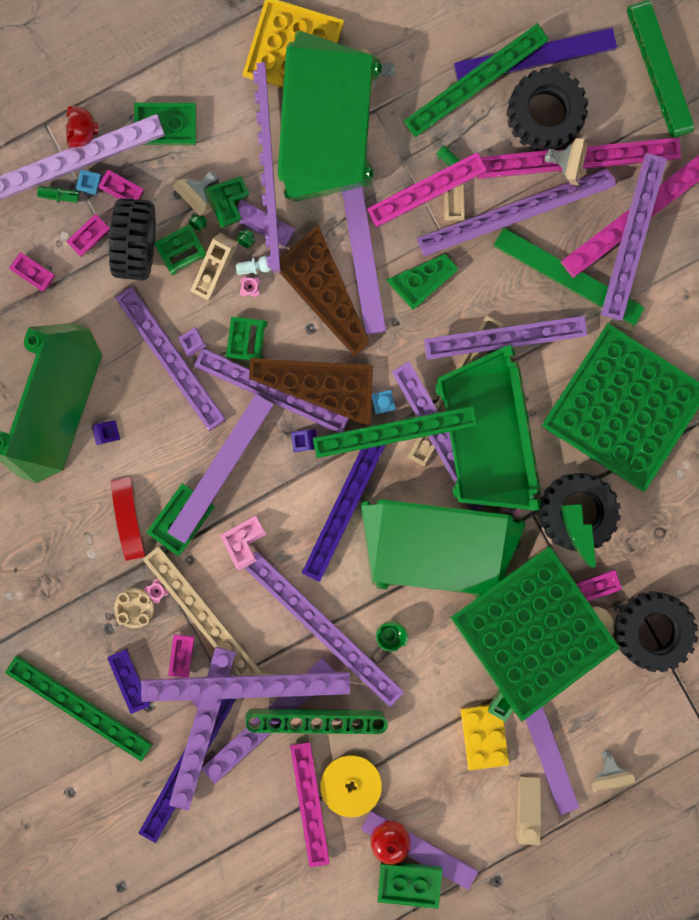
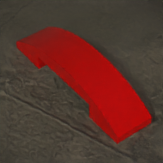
M132 477L112 480L111 490L114 513L125 561L144 558L146 553L136 512Z

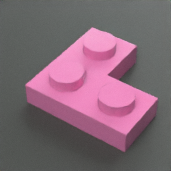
M254 516L220 535L238 571L257 561L249 544L265 536L266 533L258 517Z

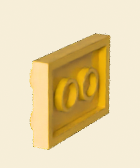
M490 704L460 708L468 770L509 765L504 721L488 712Z

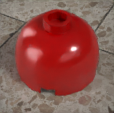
M77 106L67 107L66 117H70L66 123L68 148L86 146L93 140L94 135H98V123L93 121V116L88 110Z
M387 820L373 829L370 835V847L373 855L380 862L394 865L407 857L411 848V838L403 824Z

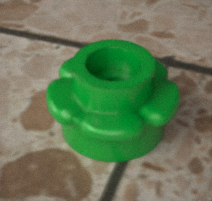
M191 214L188 222L193 229L201 232L202 229L207 228V219L203 215Z
M248 230L238 231L239 235L236 241L241 246L250 248L251 245L255 244V236L252 232Z

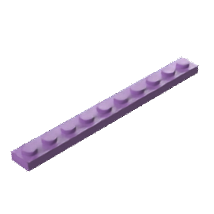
M257 63V70H253L254 83H258L259 90L255 91L256 104H260V111L256 112L257 124H261L262 132H258V143L263 145V152L259 153L260 165H264L265 172L261 173V184L266 186V193L262 194L263 206H267V214H264V225L269 228V235H265L266 247H270V255H267V266L272 269L273 273H281L265 63Z
M604 169L580 178L579 186L571 185L570 183L563 184L416 238L417 243L424 256L433 254L521 220L529 219L540 213L567 205L570 202L586 198L589 195L605 191L616 186L615 179L608 169Z
M255 551L253 554L257 561L244 569L391 707L404 691L259 552Z
M349 672L141 680L142 702L350 694Z

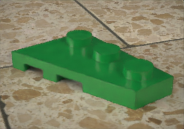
M444 254L413 269L404 271L399 275L386 279V282L413 311L459 269Z

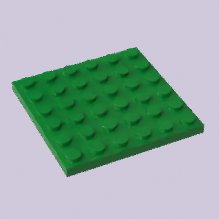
M607 323L544 419L541 427L641 492H645L699 409V381Z
M550 546L544 548L449 617L518 719L522 722L620 649Z

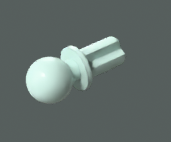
M267 256L261 257L258 262H255L254 258H252V261L236 264L238 275L257 274L256 270L262 272L272 270L267 266Z

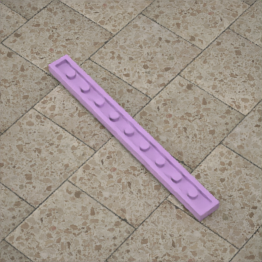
M153 115L95 138L86 146L67 149L1 175L0 200L165 136L158 115Z

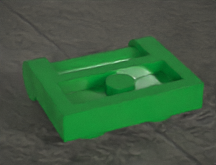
M191 224L154 242L171 276L177 274L178 270L201 258L204 260L206 252ZM194 246L196 247L197 252L172 264L170 259Z
M231 316L226 358L249 361L250 358L263 359L264 332L268 321ZM251 326L257 327L254 354H248Z

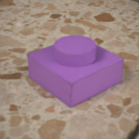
M197 328L191 329L178 338L189 357L206 347Z

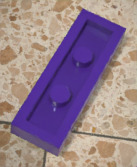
M128 649L108 656L107 659L130 714L151 705L150 702H142L141 680Z

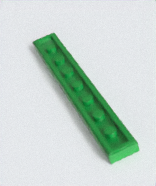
M538 23L403 122L413 137H417L549 41L548 37Z
M502 229L493 245L494 248L603 308L608 286L583 272L572 278L562 265V260L509 230ZM628 298L623 321L635 326L645 307Z
M469 406L313 438L316 458H322L477 427L478 421L475 406Z
M19 655L14 657L5 671V674L140 762L143 761L154 744Z

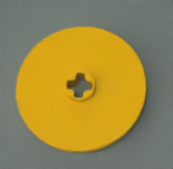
M345 755L335 759L326 767L321 778L320 788L324 802L333 812L344 817H358L369 812L377 804L381 795L382 783L378 770L369 760L357 755ZM353 781L356 788H352L349 791L346 783L350 784Z

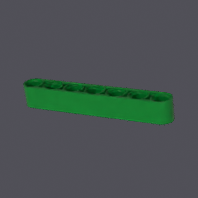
M644 0L629 5L627 7L628 18L671 138L692 133L694 131L693 120L650 0Z
M253 708L245 714L246 728L253 733L383 734L388 728L385 715L378 710ZM253 717H257L260 719V721L256 724H252L249 722V720ZM277 717L280 719V722L277 724L270 723L272 718ZM294 718L301 719L298 724H292L291 720ZM320 718L321 722L314 725L311 723L313 719ZM336 718L342 719V721H341L340 724H338V725H333V724H332V721H333L334 719H336ZM355 719H362L359 725L352 724ZM376 719H382L381 724L377 726L373 725V722Z

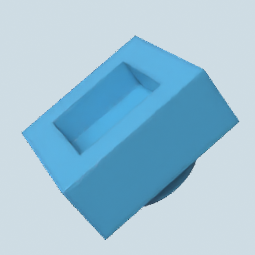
M81 169L76 190L97 196L102 175Z
M391 390L372 394L375 414L396 410Z

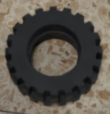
M547 67L541 68L539 72L534 70L529 73L528 77L524 76L512 92L507 108L508 126L513 128V136L521 139L519 143L523 146L527 143L530 145V150L535 151L539 148L541 151H547L549 149L557 150L562 146L566 147L575 139L585 124L584 121L588 115V110L586 109L588 98H584L586 92L584 87H578L579 81L577 78L572 80L569 77L570 73L567 71L562 74L559 73V68H553L552 71H548ZM540 94H549L556 97L564 106L566 114L564 121L555 127H545L538 124L529 113L528 106L530 100Z
M121 198L115 202L111 218L109 239L110 272L115 278L144 281L149 278L153 263L156 231L155 206L147 200Z
M587 473L566 474L559 479H555L551 482L552 485L545 489V494L540 499L541 509L538 510V515H540L541 521L539 522L545 530L544 533L555 544L562 548L576 551L561 519V505L568 496L574 493H585L592 497L596 503L597 517L592 525L594 548L602 547L604 542H608L612 538L611 534L613 532L616 533L618 529L616 526L617 521L621 519V515H618V509H621L620 503H617L616 498L618 496L616 492L610 489L611 486L607 482L602 481V478Z
M657 591L642 592L638 594V597L628 599L629 603L627 605L623 604L620 608L622 612L616 616L615 620L618 622L617 626H614V632L617 634L615 641L620 646L619 650L636 666L650 672H668V668L674 670L679 667L678 663H685L688 660L687 654H693L695 650L692 647L693 642L697 643L698 636H695V631H698V625L694 623L693 620L696 618L692 612H689V607L681 602L680 599ZM654 612H660L670 618L673 626L672 636L664 647L658 650H649L639 641V626L646 616Z

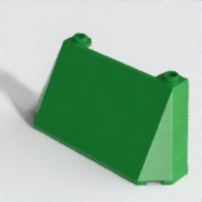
M297 31L294 35V42H289L286 47L277 171L279 181H283L286 188L283 191L285 199L295 202L371 185L374 169L366 161L372 80H377L382 72L380 60L371 54L303 31Z
M73 323L28 327L24 347L27 351L36 354L10 432L0 431V462L17 477L39 483L64 470L103 356L93 338L91 330Z
M512 345L505 346L437 378L438 383L435 384L437 395H441L442 400L445 402L446 411L475 406L478 426L450 432L457 474L456 485L453 486V495L455 498H458V502L535 511L541 509V501L537 499V494H541V487L519 362H514L513 360L516 352Z
M378 500L375 505H371V502L367 501L362 502L361 505L372 585H376V588L384 590L388 589V586H394L395 584L467 593L478 597L504 578L525 528L524 521L518 520L516 523L513 521L512 516L391 500Z

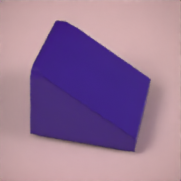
M116 420L92 426L96 445L120 440Z
M315 429L291 432L293 452L315 450L313 438L317 437Z

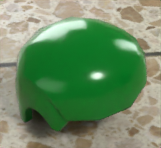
M392 620L384 622L378 627L375 638L378 646L383 650L397 652L398 649L407 645L408 634L404 626Z

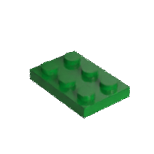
M134 103V123L157 114L165 136L142 145L196 146V103Z
M184 483L179 486L146 532L179 557L216 507L212 503L210 504L186 543L167 533L194 491Z
M381 862L377 903L439 909L442 867L401 862L393 865Z

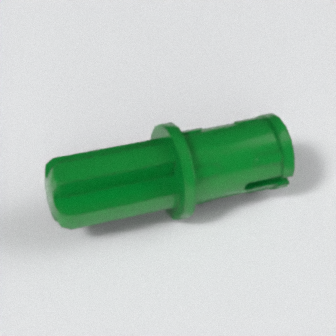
M39 186L37 197L56 200L57 203L63 201L78 204L79 191L61 189V186H58V188Z

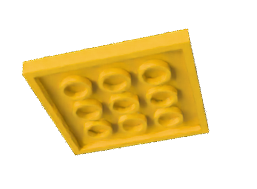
M265 0L243 70V77L254 80L253 70H257V63H265L267 84L283 89L286 47L289 42H294V35L297 31H303L338 43L344 20L279 0Z

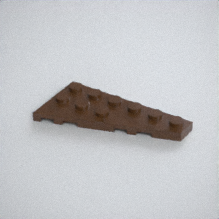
M317 224L280 258L281 273L279 274L355 357L370 342L354 309L320 227Z
M250 358L249 380L370 427L373 365Z

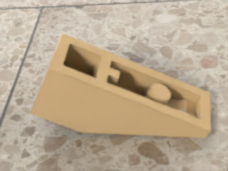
M221 232L212 239L191 292L206 300H210L233 256L238 241Z
M519 776L516 839L519 844L540 845V777Z

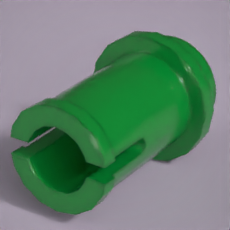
M443 145L436 153L438 159L441 158L448 166L461 161L449 150V146Z

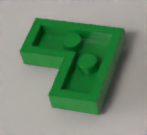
M241 176L204 190L222 228L240 222L242 218L234 202L247 198L250 195Z

